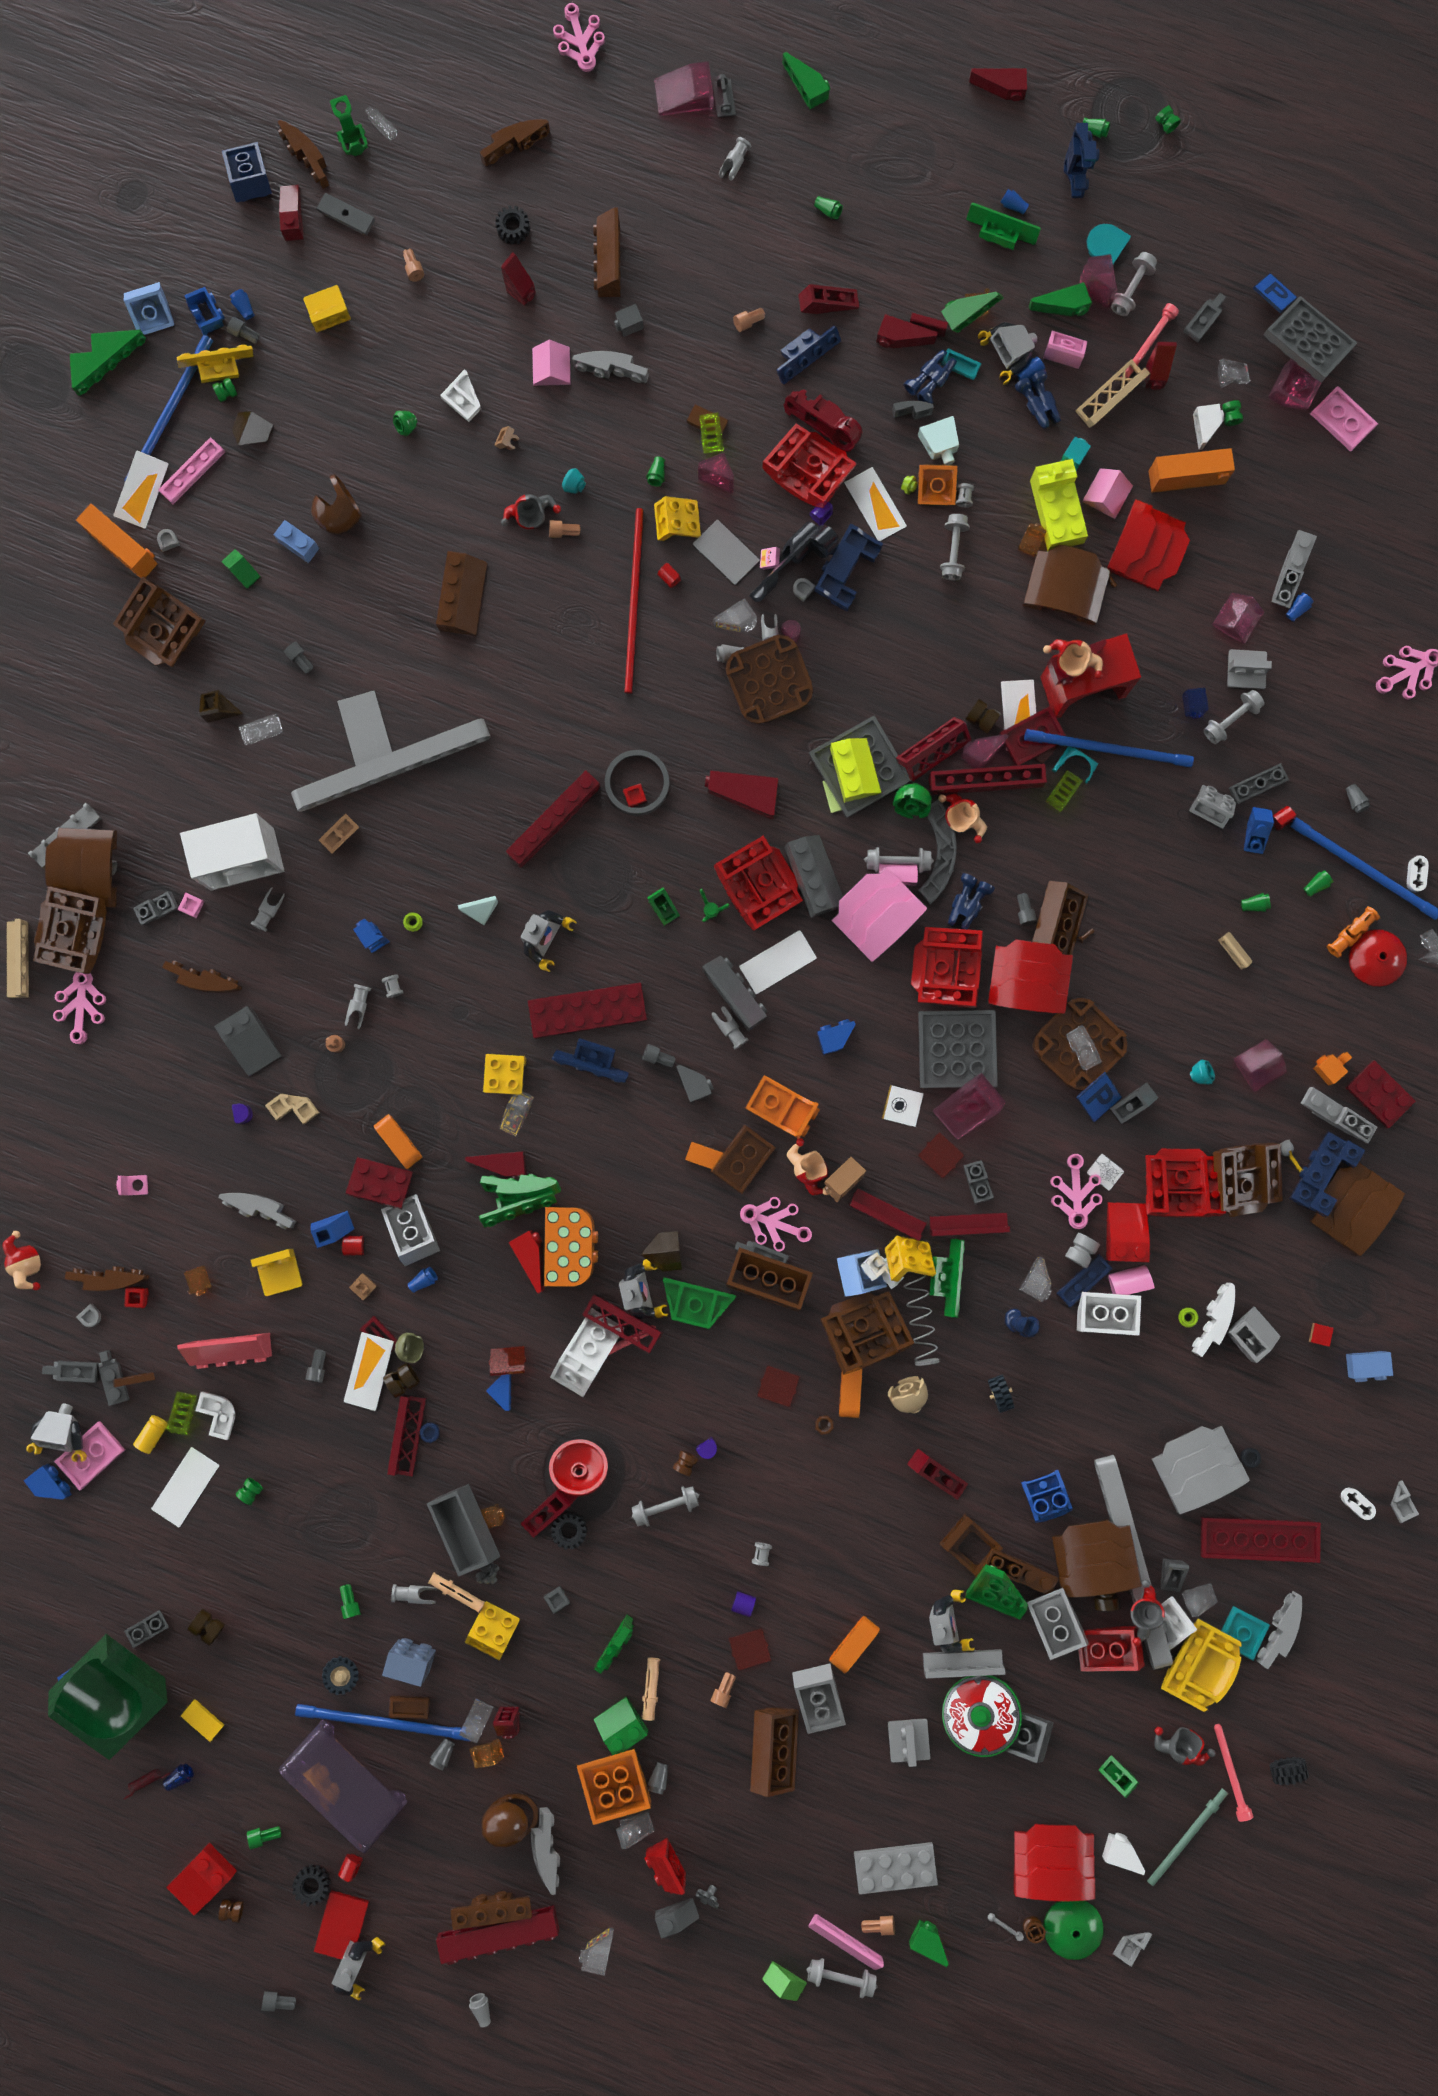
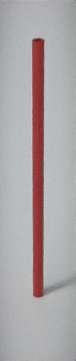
M642 508L636 509L625 677V693L627 694L632 693L643 526Z

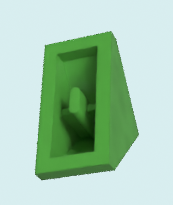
M772 1961L762 1978L779 1998L793 2001L798 2000L807 1984L806 1981Z

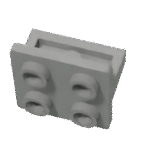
M1229 650L1227 687L1265 689L1266 674L1272 668V661H1267V652Z
M1202 785L1189 811L1224 828L1229 818H1232L1234 815L1236 802L1231 796L1218 793L1214 787Z
M927 1719L888 1722L891 1762L907 1761L908 1766L913 1767L917 1766L916 1761L930 1759Z

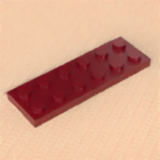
M641 982L528 1000L534 1039L647 1021Z
M1201 1517L1202 1558L1320 1563V1522Z

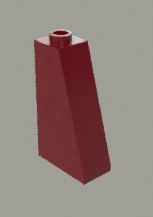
M710 770V776H706L705 787H708L709 794L769 819H774L778 778Z

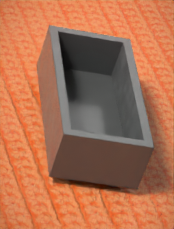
M469 1484L443 1494L427 1503L458 1577L489 1565L500 1557Z

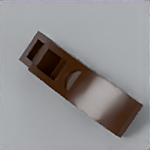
M535 119L518 122L490 135L492 143L480 151L481 161L485 167L496 163L504 154H509L515 147L522 152L532 147L533 143L539 139H544L550 133L548 120Z
M282 120L277 121L280 127L277 131L283 141L287 140V149L291 156L295 155L299 162L303 160L307 168L311 167L313 171L311 175L316 184L320 183L323 189L328 187L329 183L322 170L327 165L318 148L296 127Z
M174 960L172 963L165 961L162 967L179 975L176 983L191 989L210 993H231L241 991L242 989L241 986L237 985L239 981L231 977H227V979L221 978V973L210 969L209 972L203 969L202 973L192 968L187 971L182 968L183 964Z
M113 1266L112 1269L105 1270V1276L104 1272L92 1271V1274L85 1273V1269L73 1268V1271H66L65 1279L84 1282L82 1290L106 1291L139 1284L149 1279V1275L143 1274L144 1270L132 1269L131 1272L124 1271V1267Z
M992 1548L983 1567L985 1564L995 1566L999 1570L1004 1571L1009 1579L1020 1582L1044 1594L1053 1592L1059 1579L1032 1564Z

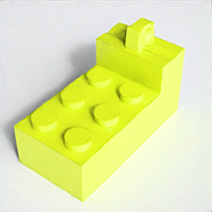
M1073 459L1038 466L1035 468L1030 480L1047 551L1058 545L1071 547L1084 544L1088 537L1075 486L1077 474Z

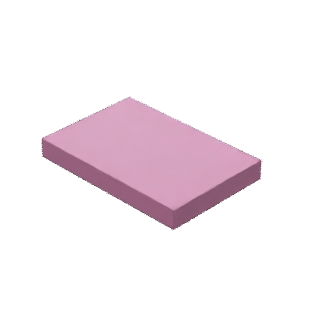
M1338 386L1310 413L1350 452L1378 425L1370 415Z
M98 1421L82 1436L83 1449L81 1451H84L87 1455L85 1461L81 1462L79 1454L77 1456L78 1461H72L71 1457L75 1450L72 1452L65 1451L54 1461L79 1491L125 1451L124 1447L101 1421Z

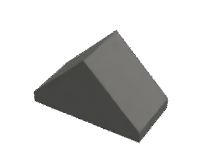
M1163 1559L1161 1590L1180 1592L1187 1576L1189 1565L1180 1560Z

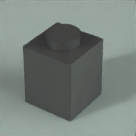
M636 304L615 312L616 320H614V325L617 332L621 331L623 337L644 329L643 319Z

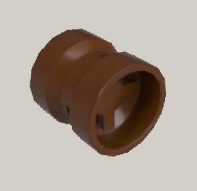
M681 1450L679 1460L675 1462L673 1469L690 1477L692 1467L697 1463L698 1458Z
M223 1899L219 1909V1920L226 1921L231 1919L232 1922L239 1923L243 1913L244 1902L236 1901L234 1903L228 1899Z
M1027 1917L1023 1922V1930L1026 1937L1032 1943H1040L1045 1938V1928L1038 1917Z

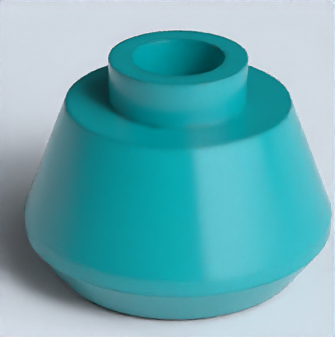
M577 468L570 469L562 482V488L567 493L576 494L582 492L586 485L584 476Z
M1204 1059L1197 1062L1192 1067V1071H1190L1191 1079L1198 1084L1210 1085L1215 1079L1214 1070L1210 1062Z

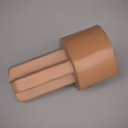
M405 249L403 256L406 262L405 270L408 278L413 282L419 281L424 277L421 263L416 260L412 249Z
M759 308L749 313L746 311L739 313L733 317L734 325L739 332L751 328L753 323L764 319L765 312L762 308Z
M550 520L549 537L562 538V535L579 536L580 525L562 524V521Z
M331 1035L326 1038V1047L331 1052L339 1053L345 1048V1041L338 1035Z
M725 1673L719 1689H715L712 1695L711 1702L727 1708L731 1698L729 1693L736 1679L733 1674Z
M880 1916V1920H864L861 1923L862 1932H881L882 1936L895 1935L894 1916Z

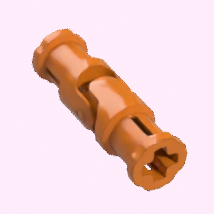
M1369 906L1366 907L1365 912L1359 918L1356 917L1352 924L1348 925L1338 934V938L1332 944L1327 945L1329 952L1335 957L1340 958L1342 956L1341 953L1348 946L1351 947L1361 937L1362 933L1369 930L1368 927L1375 920L1378 921L1380 919L1378 912Z

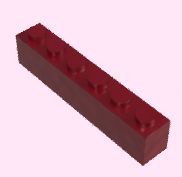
M1045 764L931 771L928 776L930 795L1041 788L1047 783Z
M585 770L506 850L507 855L522 868L601 788L600 783Z
M552 1905L532 1910V1917L529 1919L438 1933L436 1944L441 1964L447 1963V1965H452L461 1959L472 1960L477 1958L478 1955L485 1953L486 1955H493L498 1950L505 1949L509 1951L522 1944L530 1946L535 1944L536 1941L543 1939L544 1941H551L558 1936L560 1928L555 1906Z

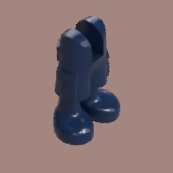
M941 350L920 369L921 374L918 377L906 380L903 386L908 393L916 395L922 384L926 380H930L920 390L917 397L919 401L933 404V390L935 387L940 388L943 386L957 361L952 357L942 368L939 364L944 360L947 352Z
M1046 370L1035 373L1030 380L1029 378H1024L1014 386L1018 393L1023 394L1027 398L1028 402L1026 405L1029 411L1035 416L1038 424L1043 429L1049 427V421L1045 412H1048L1054 424L1061 421L1056 401L1052 393L1046 391L1044 387V382L1048 377ZM1031 385L1037 392L1038 396L1034 395Z
M963 873L961 876L963 890L961 894H956L948 925L953 927L958 919V915L961 914L965 916V919L960 929L967 930L982 908L981 899L985 895L992 894L995 887L980 881L972 900H970V893L978 880L969 874Z
M1015 1308L1008 1310L1005 1314V1324L1010 1331L1019 1332L1023 1337H1035L1038 1334L1040 1323L1036 1317H1023L1021 1312Z

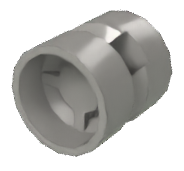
M1078 1232L1073 1241L1075 1246L1069 1248L1065 1257L1087 1269L1092 1260L1090 1255L1097 1252L1100 1244Z

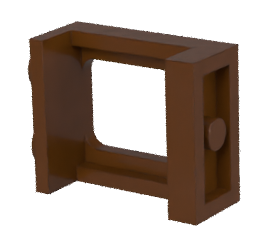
M964 1514L943 1538L940 1545L977 1577L983 1569L988 1554L979 1564H974L959 1551V1545L969 1533L974 1532L992 1549L1001 1551L1003 1548L971 1518Z

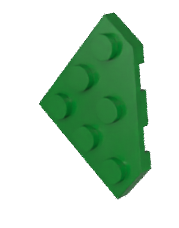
M985 1564L967 1589L965 1595L967 1599L1019 1620L1027 1611V1602L1006 1573L995 1566Z
M626 1614L596 1663L594 1670L600 1674L604 1669L608 1670L613 1662L612 1658H617L623 1648V1643L627 1644L631 1638L634 1627L632 1625V1617Z

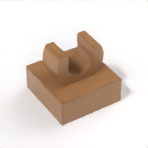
M509 426L501 429L494 446L499 449L506 447L509 450H514L515 446L511 444L510 440L518 441L519 437L513 434V428Z
M362 1273L349 1288L364 1301L377 1285Z

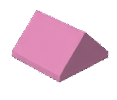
M1052 331L1043 358L1079 369L1085 354L1087 341Z
M548 340L532 348L533 386L571 385L570 347Z
M1100 469L1082 502L1115 519L1133 485L1121 470Z

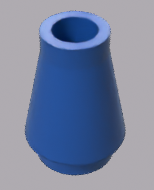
M1009 189L1000 202L1004 205L1003 207L1019 212L1022 215L1029 206L1014 190L1011 191Z
M243 289L233 292L230 295L231 303L244 319L249 320L254 317L255 314L247 293Z
M1038 356L1031 358L1027 366L1016 374L1019 381L1024 378H1029L1030 380L1035 373L1044 370L1045 366Z
M1302 592L1296 596L1290 609L1285 614L1286 617L1294 622L1312 607L1314 601Z
M431 1267L423 1268L408 1283V1287L415 1293L420 1289L435 1284V1281L438 1279L437 1275Z

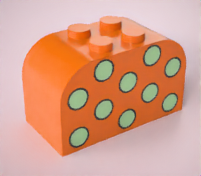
M545 1207L544 1286H578L592 1276L594 1263L598 1262V1251H594V1243H598V1231H595L594 1220L587 1211L581 1208Z

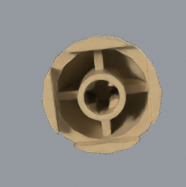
M918 1376L904 1378L898 1381L899 1386L895 1388L893 1386L890 1387L888 1397L893 1406L900 1412L917 1413L928 1399L925 1381L923 1378L919 1380Z

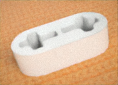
M1416 856L1408 864L1407 888L1414 893L1424 890L1427 885L1429 864L1424 856ZM1418 860L1419 864H1422V867H1420L1419 869L1418 866L1414 865V863L1418 862ZM1416 879L1418 883H1421V885L1417 888L1416 885L1413 884V881H1415Z
M1345 1488L1342 1491L1341 1500L1357 1516L1364 1520L1374 1518L1376 1514L1374 1505L1359 1491L1353 1488ZM1348 1493L1354 1494L1353 1497L1357 1500L1356 1503L1351 1500L1347 1501L1349 1499ZM1360 1505L1369 1507L1368 1515L1363 1514L1364 1511L1359 1507Z

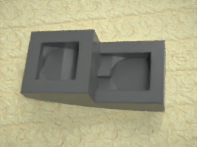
M904 401L894 403L892 413L894 418L912 413L915 420L932 415L934 407L933 404L928 402Z

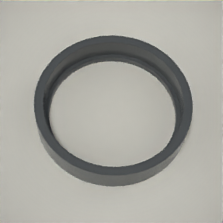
M630 750L620 754L610 763L606 771L605 789L608 798L618 810L625 814L642 816L652 813L664 803L669 792V775L664 763L656 755L644 750ZM633 756H642L653 760L661 769L664 778L663 790L655 802L642 808H631L620 803L613 795L610 786L611 774L616 765L622 760Z

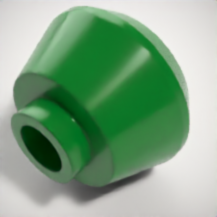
M396 411L393 416L395 429L399 434L408 436L416 428V416L410 411Z

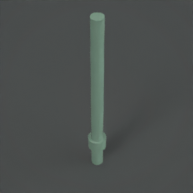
M1222 1788L1213 1800L1210 1799L1205 1810L1147 1880L1149 1884L1154 1886L1208 1818L1219 1810V1805L1228 1795V1792Z

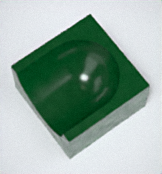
M105 1634L49 1690L48 1717L110 1760L167 1703L166 1680L164 1676L108 1634Z

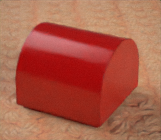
M665 563L657 573L670 588L675 587L681 581L680 575L669 563Z
M1285 806L1273 815V826L1277 831L1281 830L1294 820L1296 813L1289 806Z
M343 1236V1255H364V1236Z
M126 1287L124 1307L145 1308L148 1302V1289Z
M347 1854L338 1873L339 1877L347 1882H351L356 1877L363 1858L354 1854Z

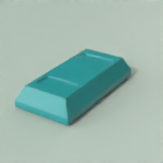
M948 348L946 351L947 355L940 365L944 367L953 357L957 363L952 371L974 380L982 363Z

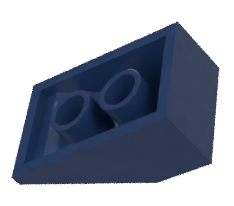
M258 142L222 150L236 203L272 194Z

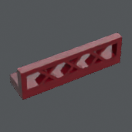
M953 717L896 757L898 764L906 768L910 780L915 781L972 741L966 723ZM963 732L964 738L956 742L958 734ZM949 742L948 750L941 752L943 745ZM931 753H935L933 760L927 762L928 756ZM917 763H921L918 771L914 773L912 767Z
M858 1188L849 1203V1206L918 1241H920L921 1234L927 1224Z
M1007 1213L929 1217L930 1236L1010 1232Z
M594 1294L582 1314L648 1353H651L657 1340H660L663 1334L658 1329ZM593 1304L601 1308V1316L593 1317L588 1314ZM610 1315L617 1316L619 1325L609 1326L606 1317ZM631 1324L634 1326L636 1334L632 1336L625 1335L623 1326ZM648 1334L654 1337L649 1347L641 1344V1335Z
M409 1395L400 1396L387 1475L413 1476L426 1398ZM410 1400L421 1402L420 1410L415 1414L409 1408ZM413 1418L417 1424V1429L410 1434L406 1428V1423ZM410 1438L414 1446L413 1450L407 1453L402 1446L403 1442ZM405 1457L410 1462L409 1471L399 1470L400 1461Z

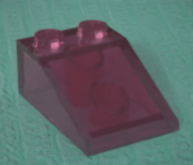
M709 61L691 63L654 79L659 116L714 109Z
M980 1073L937 1106L933 1112L958 1140L998 1114L1006 1101L985 1076Z

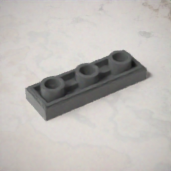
M327 193L324 194L317 206L318 212L367 236L375 222L373 216Z
M1280 763L1228 789L1236 805L1289 781V778ZM1257 781L1261 782L1262 786H1259Z

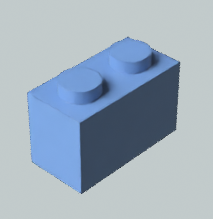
M286 520L283 521L274 533L275 538L280 544L307 563L311 561L319 550L318 545L313 539Z
M1377 1351L1346 1354L1348 1377L1355 1379V1382H1366L1367 1378L1372 1377L1375 1380H1387V1376H1393L1391 1352Z

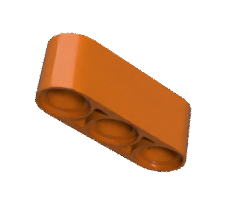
M390 1114L374 1125L375 1130L406 1169H409L423 1158Z
M862 1369L845 1375L841 1374L839 1417L859 1418Z
M863 1616L833 1652L829 1661L844 1674L847 1673L876 1637L880 1628Z

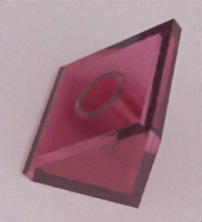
M724 452L698 463L699 480L733 493L734 475Z
M1231 593L1212 625L1245 644L1264 611L1254 597Z
M1267 1039L1233 1059L1254 1092L1287 1072L1282 1053Z

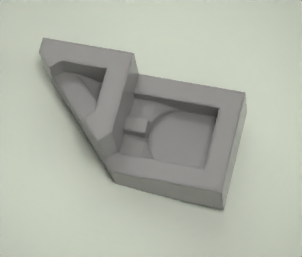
M1403 1480L1398 1482L1391 1502V1507L1400 1523L1419 1515L1409 1497L1411 1495Z
M1144 1932L1123 1936L1113 1955L1132 1967L1140 1950L1145 1949L1152 1934Z

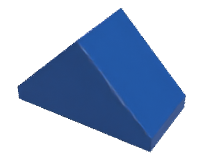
M512 1370L505 1371L486 1390L505 1411L511 1409Z

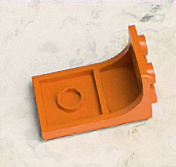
M765 1075L745 1107L748 1111L797 1139L807 1134L810 1128L807 1125L809 1120H814L820 1111L817 1108L819 1105L817 1102H812Z

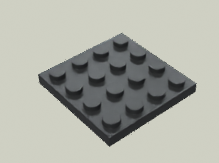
M1301 296L1263 334L1271 343L1280 348L1285 355L1291 357L1300 367L1304 368L1313 378L1321 383L1357 344L1355 340Z
M875 715L809 752V756L846 818L912 782L906 768L898 764L896 760L898 754ZM849 738H867L881 794L844 803L830 751L831 743Z
M995 1010L918 1012L920 1088L997 1087Z

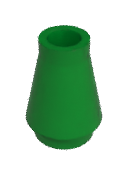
M1084 118L1083 123H1088V131H1091L1093 135L1100 139L1107 137L1110 128V122L1107 119Z
M818 196L814 203V207L818 208L830 219H838L843 210V205L837 200Z
M655 457L646 475L647 482L651 486L659 487L665 481L664 458Z
M1323 870L1318 872L1303 889L1311 897L1331 887L1330 884L1334 881Z
M1261 893L1241 900L1242 911L1266 912L1267 909H1271L1269 894Z

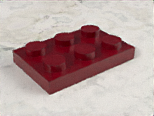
M1050 706L999 733L1016 766L1057 746L1056 744L1024 740L1026 729L1066 736Z
M1375 1060L1371 1061L1345 1087L1386 1128H1390L1416 1102Z
M357 1157L347 1186L346 1195L402 1210L413 1172Z

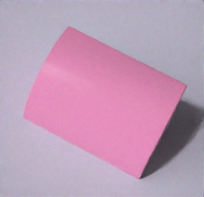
M879 864L878 874L887 867L904 885L916 886L918 878L917 864Z
M1146 1265L1107 1274L1112 1294L1130 1295L1155 1288Z

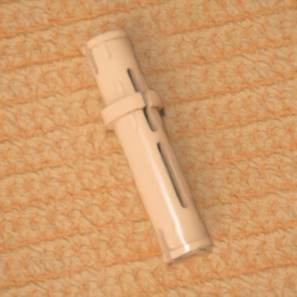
M435 1572L433 1573L428 1584L441 1590L443 1595L446 1596L447 1594L479 1613L485 1601L453 1584L454 1581H448ZM440 1582L443 1583L444 1585L448 1586L449 1588L455 1590V1592H453V1591L449 1590L448 1588L442 1586V1585L440 1584ZM458 1593H460L461 1595L467 1597L468 1599L472 1600L473 1602H470V1601L466 1600L465 1598H463V1597H461L460 1595H458Z
M654 1657L648 1658L645 1694L642 1697V1701H644L642 1719L647 1721L655 1719L656 1702H658V1697L656 1696L660 1659Z

